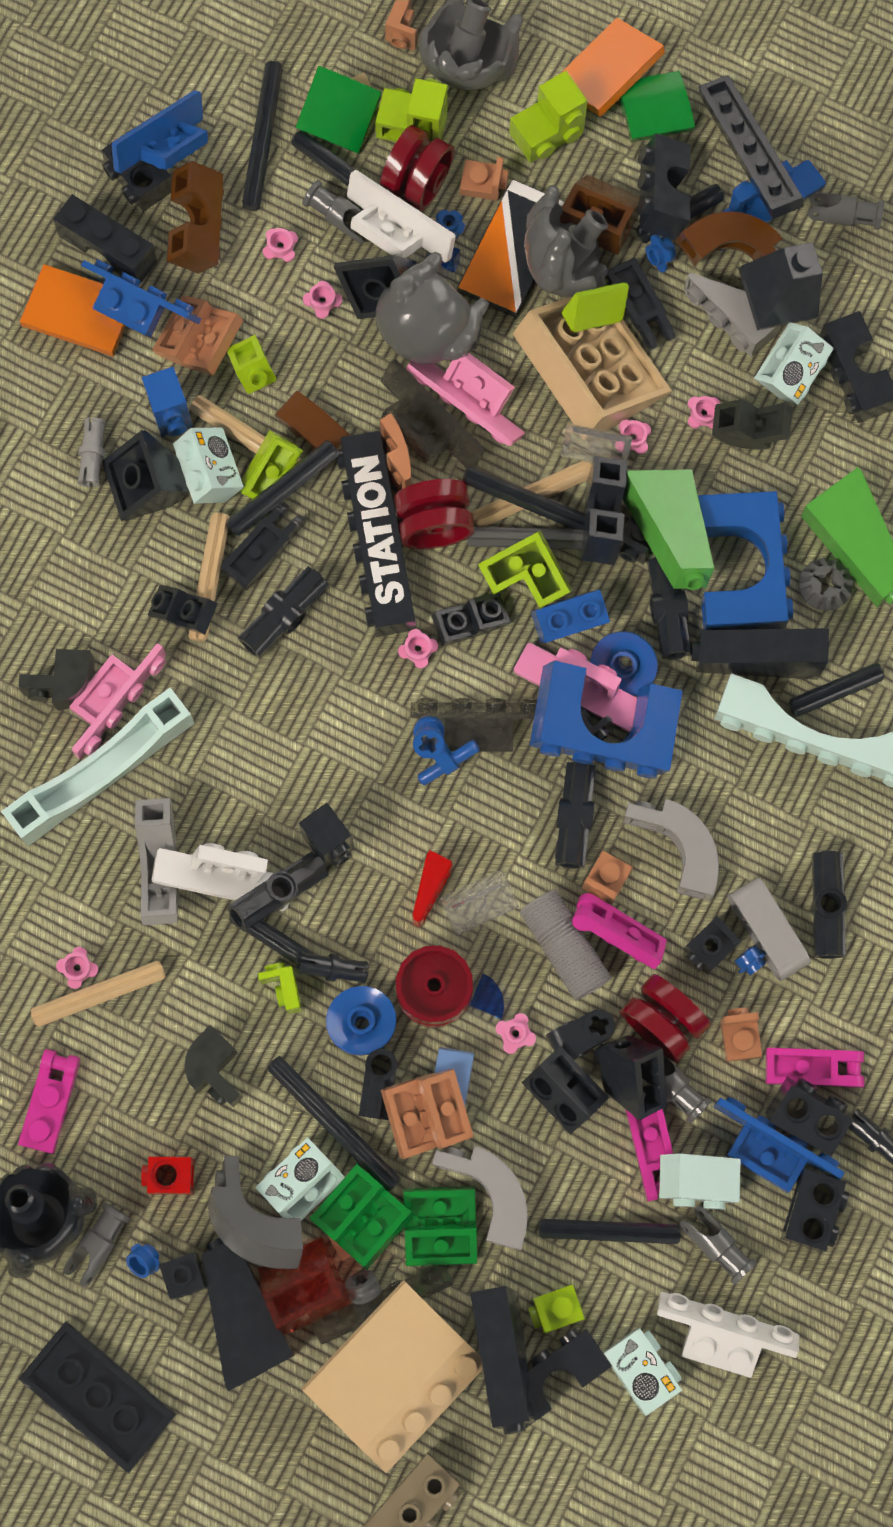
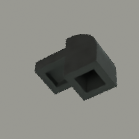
M743 399L715 404L712 436L726 444L739 448L754 450L770 449L771 442L790 439L793 407L787 403L757 408Z
M56 649L54 675L19 674V689L24 696H28L29 700L48 701V697H52V703L57 710L70 709L69 706L83 693L93 678L95 659L90 650Z
M211 1025L194 1040L185 1057L186 1077L197 1093L209 1083L212 1087L207 1092L221 1106L228 1102L234 1107L243 1097L219 1072L238 1052Z

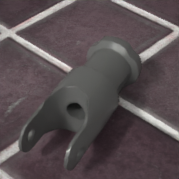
M316 180L307 191L302 205L313 207L325 216L327 222L357 242L364 243L362 238L350 231L344 224L346 218L351 215H357L363 210L341 195L335 196L322 187V182Z
M814 193L810 196V203L814 207L809 209L808 216L812 220L852 226L854 223L873 226L876 230L880 229L884 210V201L879 200L878 203L859 201L854 196Z
M663 1054L667 1101H673L687 1115V1121L691 1124L712 1101L709 1098L704 1099L689 1084L690 1079Z
M104 1202L102 1205L103 1212L93 1228L87 1229L64 1267L66 1275L72 1274L81 1260L89 1254V1265L80 1281L83 1287H87L92 1283L114 1248L115 1244L113 1241L124 1223H129L131 1220L130 1216L107 1202Z
M697 1206L695 1213L709 1229L710 1236L698 1232L692 1224L685 1220L681 1221L680 1227L712 1262L717 1261L732 1277L731 1282L735 1285L757 1262L754 1259L749 1260L734 1244L735 1239L706 1209L702 1206Z

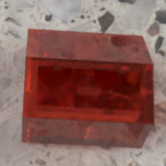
M323 1237L303 1246L298 1269H279L264 1266L258 1268L262 1295L276 1329L286 1335L351 1304Z

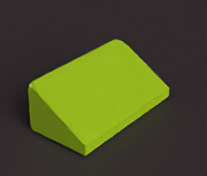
M619 283L576 292L563 309L562 315L573 332L621 322L624 317L629 286L627 283Z
M269 430L241 479L244 488L240 492L254 499L295 466L303 450Z

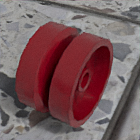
M411 124L400 135L392 148L381 175L380 186L397 197L405 193L406 203L424 211L433 202L448 175L454 157V146L439 138L429 143V133Z
M434 479L422 481L401 489L395 495L397 516L403 519L399 524L402 545L407 548L417 550L443 548L467 540L474 534L472 513L465 509L469 506L467 484L461 480Z
M441 945L424 946L411 952L401 963L396 975L397 1000L403 1013L414 1023L427 1028H444L458 1021L469 1007L473 994L472 973L466 960L456 951ZM434 981H439L441 983L440 989L436 992L430 991L427 987L428 982L433 985Z
M652 974L640 988L642 996L646 1001L632 997L620 1010V1014L629 1026L646 1042L663 1048V1054L671 1061L678 1063L690 1049L689 1042L685 1036L699 1039L711 1023L705 1014L678 988L661 976Z

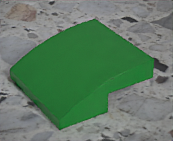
M318 65L295 128L359 154L382 92Z
M680 71L639 78L619 98L622 115H625L631 143L652 139L655 133L669 136L694 131L695 124Z
M356 1164L309 1219L362 1267L368 1270L412 1219L414 1214Z
M475 1186L403 1188L404 1206L414 1214L405 1226L406 1266L477 1264Z

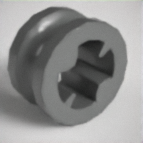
M359 1271L350 1276L345 1282L347 1292L350 1293L352 1303H368L380 1294L381 1287L376 1282L377 1278L373 1271Z

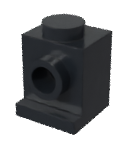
M716 916L685 946L684 950L687 953L685 958L695 970L700 972L703 969L709 974L741 943V940ZM706 941H714L717 944V950L709 952L705 948Z

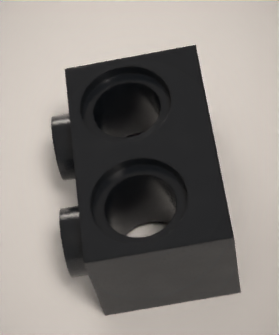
M112 143L101 150L105 162L102 164V168L112 181L117 179L123 186L121 191L131 205L136 203L144 212L171 193L172 177L167 170L159 169L144 161H139L124 172L119 173L114 170ZM144 181L152 182L147 187L138 186L141 182Z
M327 802L299 822L302 837L314 853L321 857L326 864V869L333 864L335 867H339L352 857L351 851L354 849L352 834Z
M561 1046L521 1082L570 1135L610 1098Z
M786 1077L765 1112L769 1121L832 1156L853 1122L851 1115L846 1110L848 1105L835 1096L829 1095L828 1099L817 1094V1087L805 1079L799 1078L796 1082ZM794 1098L804 1100L801 1109L797 1111L787 1109L790 1100ZM831 1115L835 1117L834 1123L830 1127H818V1122L823 1116Z
M803 1169L797 1179L780 1239L820 1253L827 1252L828 1246L833 1248L839 1232V1227L834 1225L838 1212H844L849 1198V1192L844 1191L847 1182ZM817 1185L825 1186L830 1192V1199L825 1205L817 1203L813 1197V1190ZM807 1219H813L819 1224L820 1234L814 1240L806 1237L803 1232V1225Z

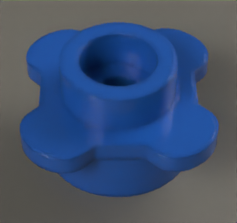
M656 234L651 236L650 245L645 247L647 258L652 265L657 266L660 272L667 271V264L676 258L675 246L669 238L660 237Z

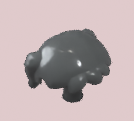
M447 0L432 16L419 36L420 57L427 70L442 83L464 91L483 89L494 82L507 80L516 71L520 45L519 32L523 23V17L520 14L512 15L509 21L502 25L487 18L491 8L482 0H467V6L464 5L465 0Z
M551 185L547 188L545 194L532 206L531 211L527 215L524 251L531 276L545 292L567 298H572L576 292L604 287L606 284L604 279L608 271L606 265L598 263L600 249L596 240L603 230L608 228L604 216L597 211L587 210L586 215L578 225H575L573 222L561 223L560 217L563 209L559 205V189L557 186Z
M438 252L429 254L422 263L412 266L391 282L390 287L385 288L376 306L375 323L382 338L399 356L418 364H433L443 360L455 361L466 357L477 339L480 323L489 306L488 301L484 298H480L469 305L465 298L446 279L436 274L442 263V256Z

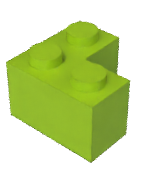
M567 71L560 73L539 86L537 103L510 118L509 134L529 163L538 158L541 160L545 159L557 147L564 143H573L581 137L584 132L588 100Z
M416 78L412 94L401 88H384L375 122L376 138L397 142L404 130L412 124L429 133V143L436 138L442 140L447 120L448 85L442 84L435 79L422 80Z
M541 530L478 564L493 594L524 578L539 608L572 591Z

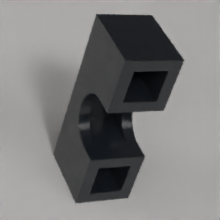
M655 133L649 143L641 147L638 155L641 171L637 187L640 189L637 214L640 215L641 230L676 240L690 222V195L676 190L690 171V145Z
M73 194L53 218L59 237L85 253L89 248L96 250L108 260L110 265L115 268L114 271L121 276L124 272L142 282L157 262L152 243Z
M858 311L824 324L819 336L834 348L828 357L832 366L831 375L837 386L841 385L845 394L844 404L850 415L854 414L857 423H861L893 411V381L888 370L884 369L876 373H867L856 365L854 359L857 356L868 353L873 342L872 335L861 312Z
M594 456L586 483L581 557L583 561L615 565L623 542L624 514L620 513L626 488L627 461Z
M575 1327L559 1339L561 1347L551 1354L546 1348L529 1360L532 1365L528 1369L535 1421L552 1410L543 1393L545 1379L552 1372L558 1370L568 1371L573 1375L580 1387L583 1388L612 1367L587 1329L579 1332ZM533 1423L525 1424V1428H527Z

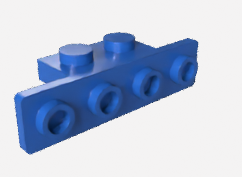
M193 90L113 141L114 170L122 173L139 161H144L159 169L167 170L207 144V131L195 127L196 124L203 120L201 92Z
M787 160L782 162L802 195L803 200L825 187L826 181L810 160H805L792 168ZM748 180L743 181L734 188L729 208L722 211L749 214L766 223L772 220L752 183Z
M98 259L94 265L83 260L82 267L106 278L92 309L150 338L165 308L200 324L202 318L192 314L195 307L177 298L175 303L172 304L165 300L168 294L152 286H149L148 290L145 291L139 288L140 280L124 272L121 278L112 274L115 269L114 267Z
M728 1097L726 1100L719 1098L715 1102L713 1108L743 1125L726 1157L740 1159V1165L786 1193H790L805 1164H808L824 1175L839 1180L842 1179L845 1172L838 1168L840 1163L824 1153H820L819 1156L807 1150L808 1144L792 1134H789L787 1138L776 1131L777 1126L771 1123L769 1119L760 1115L757 1119L744 1112L746 1110L745 1105L731 1097Z

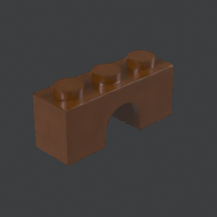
M190 161L172 171L171 201L185 208L191 222L188 221L169 231L167 262L197 274L218 265L220 257V229L222 226L221 208L224 195L223 173L194 161Z

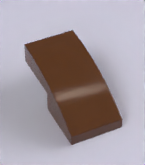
M295 391L274 414L297 438L302 437L313 449H316L326 440H329L337 449L341 445L340 437L350 435L332 417L299 391Z

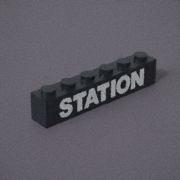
M380 431L340 437L341 449H338L337 463L339 470L345 469L347 480L341 481L344 501L351 500L353 509L352 512H347L350 532L357 531L359 543L353 544L356 564L363 563L365 575L359 576L362 596L368 595L370 607L364 608L368 628L374 627L376 637L416 629V620Z

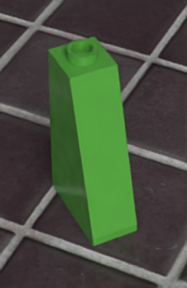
M857 467L808 503L801 517L833 556L838 559L839 563L845 568H849L850 576L878 608L886 601L889 605L893 604V540L865 477Z
M692 469L628 470L626 488L622 499L673 589L687 588L689 590L707 588L714 570V564Z

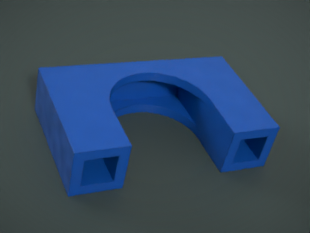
M777 491L698 495L707 537L734 536L743 538L759 550L765 565V574L762 580L748 589L704 592L701 600L703 630L785 629L789 619L793 618L792 599H787L786 587L790 586L789 566H784L783 555L787 554L786 534H781L780 523L784 522L783 502H778Z
M555 660L543 666L529 746L540 748V753L547 756L560 757L561 753L571 755L574 762L582 764H593V761L605 763L606 769L613 771H625V768L637 770L636 775L644 778L654 779L657 778V775L670 771L682 690L652 683L639 688L633 725L629 734L620 743H607L599 740L589 732L581 716V698L586 668Z

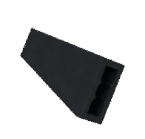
M829 629L701 630L698 640L692 641L691 661H697L696 672L818 680L828 663Z
M218 1238L206 1245L209 1251L201 1256L224 1383L227 1390L231 1391L292 1358L295 1354L248 1261L234 1253Z
M508 1286L470 1292L492 1428L503 1429L504 1435L525 1432V1424L535 1423L518 1292Z

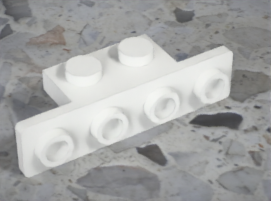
M355 170L350 173L347 197L364 209L352 217L351 229L391 255L406 258L422 247L430 253H440L444 262L451 259L456 238L454 233L361 172Z
M207 843L199 845L193 855L159 848L156 852L151 880L156 884L235 901L265 882L273 873L266 872L268 860L258 858V855L254 852L239 851L236 853L224 850V847L219 844ZM271 886L276 896L285 897L283 890L279 886ZM289 903L280 911H285L288 908Z
M660 1293L657 1315L690 1325L682 1348V1357L751 1378L761 1348L796 1358L798 1355L799 1334L793 1332L788 1327L782 1325L772 1326L759 1322L750 1315L733 1314L724 1311L714 1304L704 1305L691 1301L678 1293Z

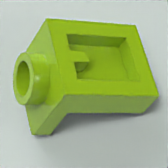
M256 335L228 348L227 353L233 368L247 394H251L276 381L275 374Z
M285 963L265 966V972L257 974L258 980L261 984L280 981L281 985L275 986L279 1007L285 1006L288 1014L302 1012L293 967H286Z
M573 1284L532 1298L534 1306L528 1308L534 1328L541 1327L543 1334L585 1319Z

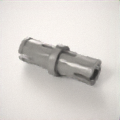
M92 417V423L90 418L84 419L83 442L78 449L81 462L77 482L83 487L91 488V482L93 487L99 486L101 460L105 457V450L102 447L104 428L106 426V422L100 418Z

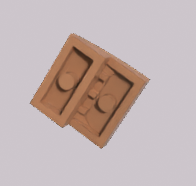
M182 295L181 301L195 307L192 314L202 318L200 324L173 312L152 351L176 364L214 376L244 320L237 313L212 308L206 300Z
M390 413L380 419V434L383 447L387 452L388 476L399 492L401 489L411 485V465L404 436L395 418Z
M454 1069L428 1074L381 1089L400 1158L406 1159L436 1147L442 1149L474 1137Z

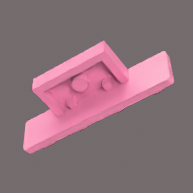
M470 353L461 359L452 360L446 373L435 364H418L411 361L407 365L406 369L413 374L416 381L429 386L439 394L444 402L454 405L464 412L469 421L481 425L491 433V436L497 442L511 446L524 436L525 432L500 414L515 387Z
M157 643L135 671L114 655H111L88 683L83 693L69 706L70 710L90 724V727L72 748L76 757L82 760L86 754L90 756L98 749L102 742L100 737L107 728L113 729L123 717V712L121 711L128 702L134 703L141 696L145 688L143 684L149 676H156L162 670L166 663L164 647Z
M532 643L526 645L514 667L515 674L540 686L543 666L554 660L586 668L581 706L601 719L608 715L612 719L611 724L628 733L630 732L633 725L637 698L619 689L622 679L617 677V673L613 669L605 665L596 666L586 661V656L574 649L567 651L560 648L555 656Z

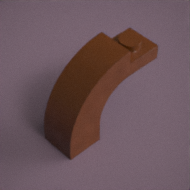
M719 212L699 219L682 231L675 241L693 265L696 266L712 253L722 249L738 250L748 255L752 260H756L775 252L776 249L774 247L783 238L773 227L757 217L741 212Z

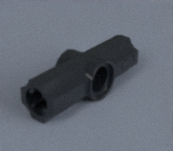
M656 557L650 558L647 561L652 592L650 594V609L652 621L657 625L661 658L676 660L690 656L691 647L686 621L688 620V602L685 590L673 589Z
M307 566L284 591H277L267 600L261 610V614L238 637L239 641L253 656L261 659L284 634L292 633L301 624L306 616V611L329 589V584L315 569Z
M578 762L566 763L563 797L559 801L556 826L559 829L555 853V865L569 869H584L588 832H591L594 814L592 796L595 785V765Z
M311 851L282 871L273 873L265 882L229 904L227 910L230 919L236 927L245 932L275 911L283 909L290 901L329 876L326 864L319 855ZM271 886H279L283 890L285 897L276 896Z
M836 851L813 852V900L810 908L814 927V958H845V909L847 899L844 894L843 853ZM828 897L833 899L837 906L836 912L828 913L824 911L820 903L821 898Z

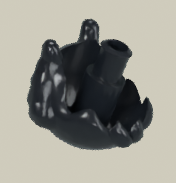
M53 1163L41 1164L35 1168L29 1165H21L12 1174L6 1173L0 1179V1254L7 1260L8 1273L14 1278H27L32 1275L36 1265L51 1262L61 1256L65 1249L80 1235L85 1215L97 1209L96 1192L90 1187H78L66 1173Z

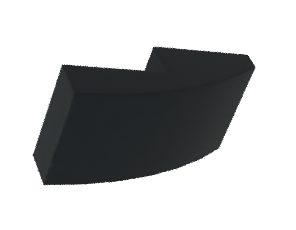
M160 584L157 592L152 597L148 616L205 635L218 603L208 598L188 594L180 589Z
M500 592L471 598L466 604L434 611L431 616L442 647L478 637L511 623Z

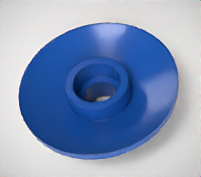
M619 631L608 634L597 643L591 654L590 663L596 666L605 665L613 669L617 673V677L622 679L619 689L634 697L638 695L639 688L653 683L656 678L658 661L655 651L643 637L635 633ZM621 657H629L632 661V665H623V663L621 662Z
M356 986L341 992L332 1001L326 1015V1027L331 1040L342 1051L352 1055H369L376 1049H382L391 1040L396 1028V1013L392 1002L384 993L372 987ZM366 1019L369 1021V1024L365 1029H358L356 1027L358 1020Z

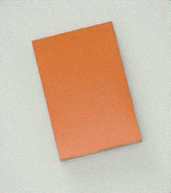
M616 18L562 72L567 71L588 100L587 109L601 117L665 54L663 44Z
M43 264L20 320L22 327L110 356H114L126 325L92 309L103 283Z

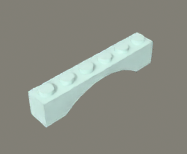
M734 674L730 675L714 718L721 721V726L732 731L743 729L752 732L754 738L763 742L771 743L774 740L783 743L787 750L797 754L811 753L818 756L817 759L827 765L837 766L838 763L850 767L852 773L861 777H870L872 775L881 778L885 785L893 788V732L863 739L838 738L819 733L789 716L773 700L763 684Z
M171 688L167 689L145 705L131 721L94 753L58 777L29 790L1 811L25 844L30 846L193 726L195 723L190 712Z

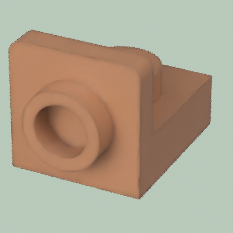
M396 0L385 24V40L396 48H407L414 51L417 46L418 31L411 28L415 11L411 9L412 0Z
M497 157L496 164L465 160L460 195L498 201L500 189L506 190L509 170L503 169L504 158Z
M602 851L589 876L584 881L582 889L612 905L633 867Z
M749 1008L728 1010V1016H724L720 1020L726 1062L762 1057L757 1024L759 1020L758 1012L749 1013Z

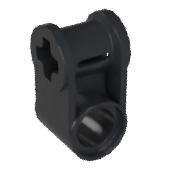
M594 1010L575 1021L572 1020L545 1036L553 1051L561 1046L576 1060L590 1052L589 1050L607 1041L614 1032L615 1023L613 1017L608 1012ZM593 1018H597L599 1022L604 1020L607 1022V1026L604 1028V1035L600 1036L598 1032H590L589 1028L593 1024Z

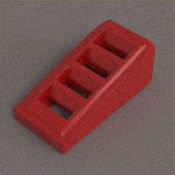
M431 850L426 854L412 914L413 925L418 928L424 924L453 871L452 861Z

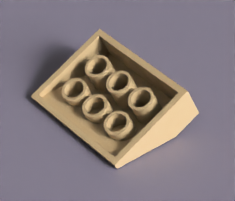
M565 298L530 310L513 332V335L583 439H587L618 425L621 421L630 418L669 395L672 390L623 319L618 323L573 332L562 315L563 309L571 300V298Z
M403 1280L301 1389L372 1461L387 1473L475 1379L483 1368L481 1356Z

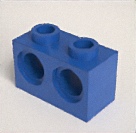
M174 366L141 377L161 437L167 435L170 437L179 436L185 433L187 428L193 427Z
M593 590L530 611L540 643L551 642L610 622L600 590Z

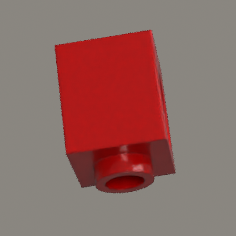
M148 1157V1165H142V1187H147V1193L150 1195H194L195 1159L192 1157ZM166 1166L174 1167L177 1173L176 1180L169 1186L161 1185L158 1179L160 1170Z

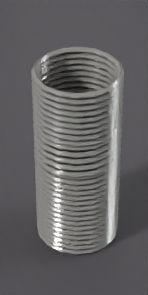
M551 890L526 905L520 911V915H522L523 920L533 935H535L534 938L538 940L540 947H543L542 950L545 951V956H548L547 959H550L549 962H551V965H553V968L561 977L560 979L563 980L564 986H566L574 1001H577L603 986L612 976H610V973H608V970H606V967H604V964L596 955L597 952H594L595 949H592L593 946H591V943L583 934L584 931L577 930L573 926L572 913L566 907L567 905L559 896L557 890Z

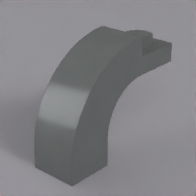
M224 1156L222 1170H216L215 1186L211 1188L208 1203L209 1217L217 1235L229 1249L247 1261L270 1268L298 1269L303 1252L301 1218L269 1217L250 1207L241 1192L239 1156Z

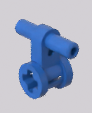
M422 717L414 725L413 748L415 752L423 758H433L436 761L435 764L418 774V780L422 785L429 784L444 773L449 775L460 768V763L480 750L477 742L471 740L452 752L444 742L443 723L436 717Z

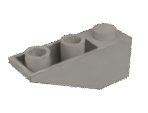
M693 273L687 275L684 290L689 301L695 306L700 305L708 313L710 322L716 328H722L730 336L732 344L739 351H745L752 357L780 333L782 326L757 331L745 291Z

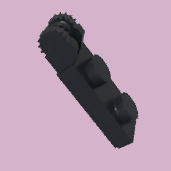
M632 258L607 270L608 273L605 278L610 285L628 284L625 312L634 328L639 330L640 336L647 348L653 350L658 347L656 337L648 325L654 321H657L659 330L668 342L675 339V332L665 315L666 310L637 260Z
M285 502L279 504L267 518L264 517L220 566L221 571L246 591L290 543V539L298 533L306 522V519L299 514L291 520L283 531L278 529L276 525L280 523L290 509Z

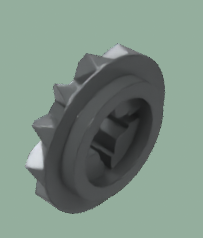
M823 557L819 560L811 561L804 568L799 578L801 596L810 606L818 610H835L844 605L852 593L853 580L849 574V568L841 565L838 559L830 560ZM829 573H831V584H833L835 588L829 587L827 591H824L823 595H821L820 592L822 590V583L818 581V578L824 579L826 576L829 575Z

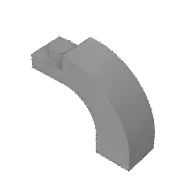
M171 799L136 800L135 830L141 865L142 926L178 923L179 888L156 884L151 880L157 850L162 848L177 852Z
M665 799L661 811L655 810L656 806L648 802L636 801L635 804L628 803L623 820L624 824L661 833L672 840L677 846L682 859V871L676 893L710 901L714 896L717 884L719 861L716 845L705 824L692 811L668 799Z
M474 1146L471 1160L464 1158L465 1152L459 1149L445 1147L443 1152L436 1150L432 1163L433 1167L471 1177L478 1181L488 1192L492 1202V1219L486 1241L521 1251L527 1228V1205L520 1183L510 1168L492 1153Z

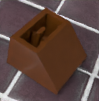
M587 174L572 187L562 206L563 212L560 222L565 224L573 222L575 225H578L586 215L587 210L601 213L608 224V228L603 230L596 239L600 248L618 255L639 216L637 214V206L640 197Z

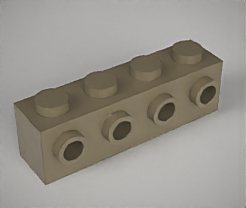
M427 1452L363 1527H434L436 1522L432 1517L441 1507L447 1511L461 1495L456 1490L460 1486V1482Z

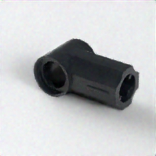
M376 1049L367 1056L358 1116L389 1120L381 1089L394 1085L398 1063L395 1056L386 1049ZM379 1055L387 1056L391 1060V1070L385 1075H377L372 1070V1062Z

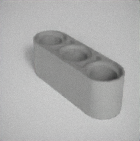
M755 878L727 895L731 907L753 943L762 952H766L763 959L779 981L786 979L811 964L807 951L761 879Z

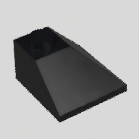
M813 242L784 247L738 268L757 331L787 325L789 322L797 323L818 317L823 273Z
M390 255L335 263L334 269L357 319L376 317V306L385 288L390 287L391 282L417 263L404 257Z
M146 430L138 432L102 461L121 521H128L172 507L190 493L178 458Z

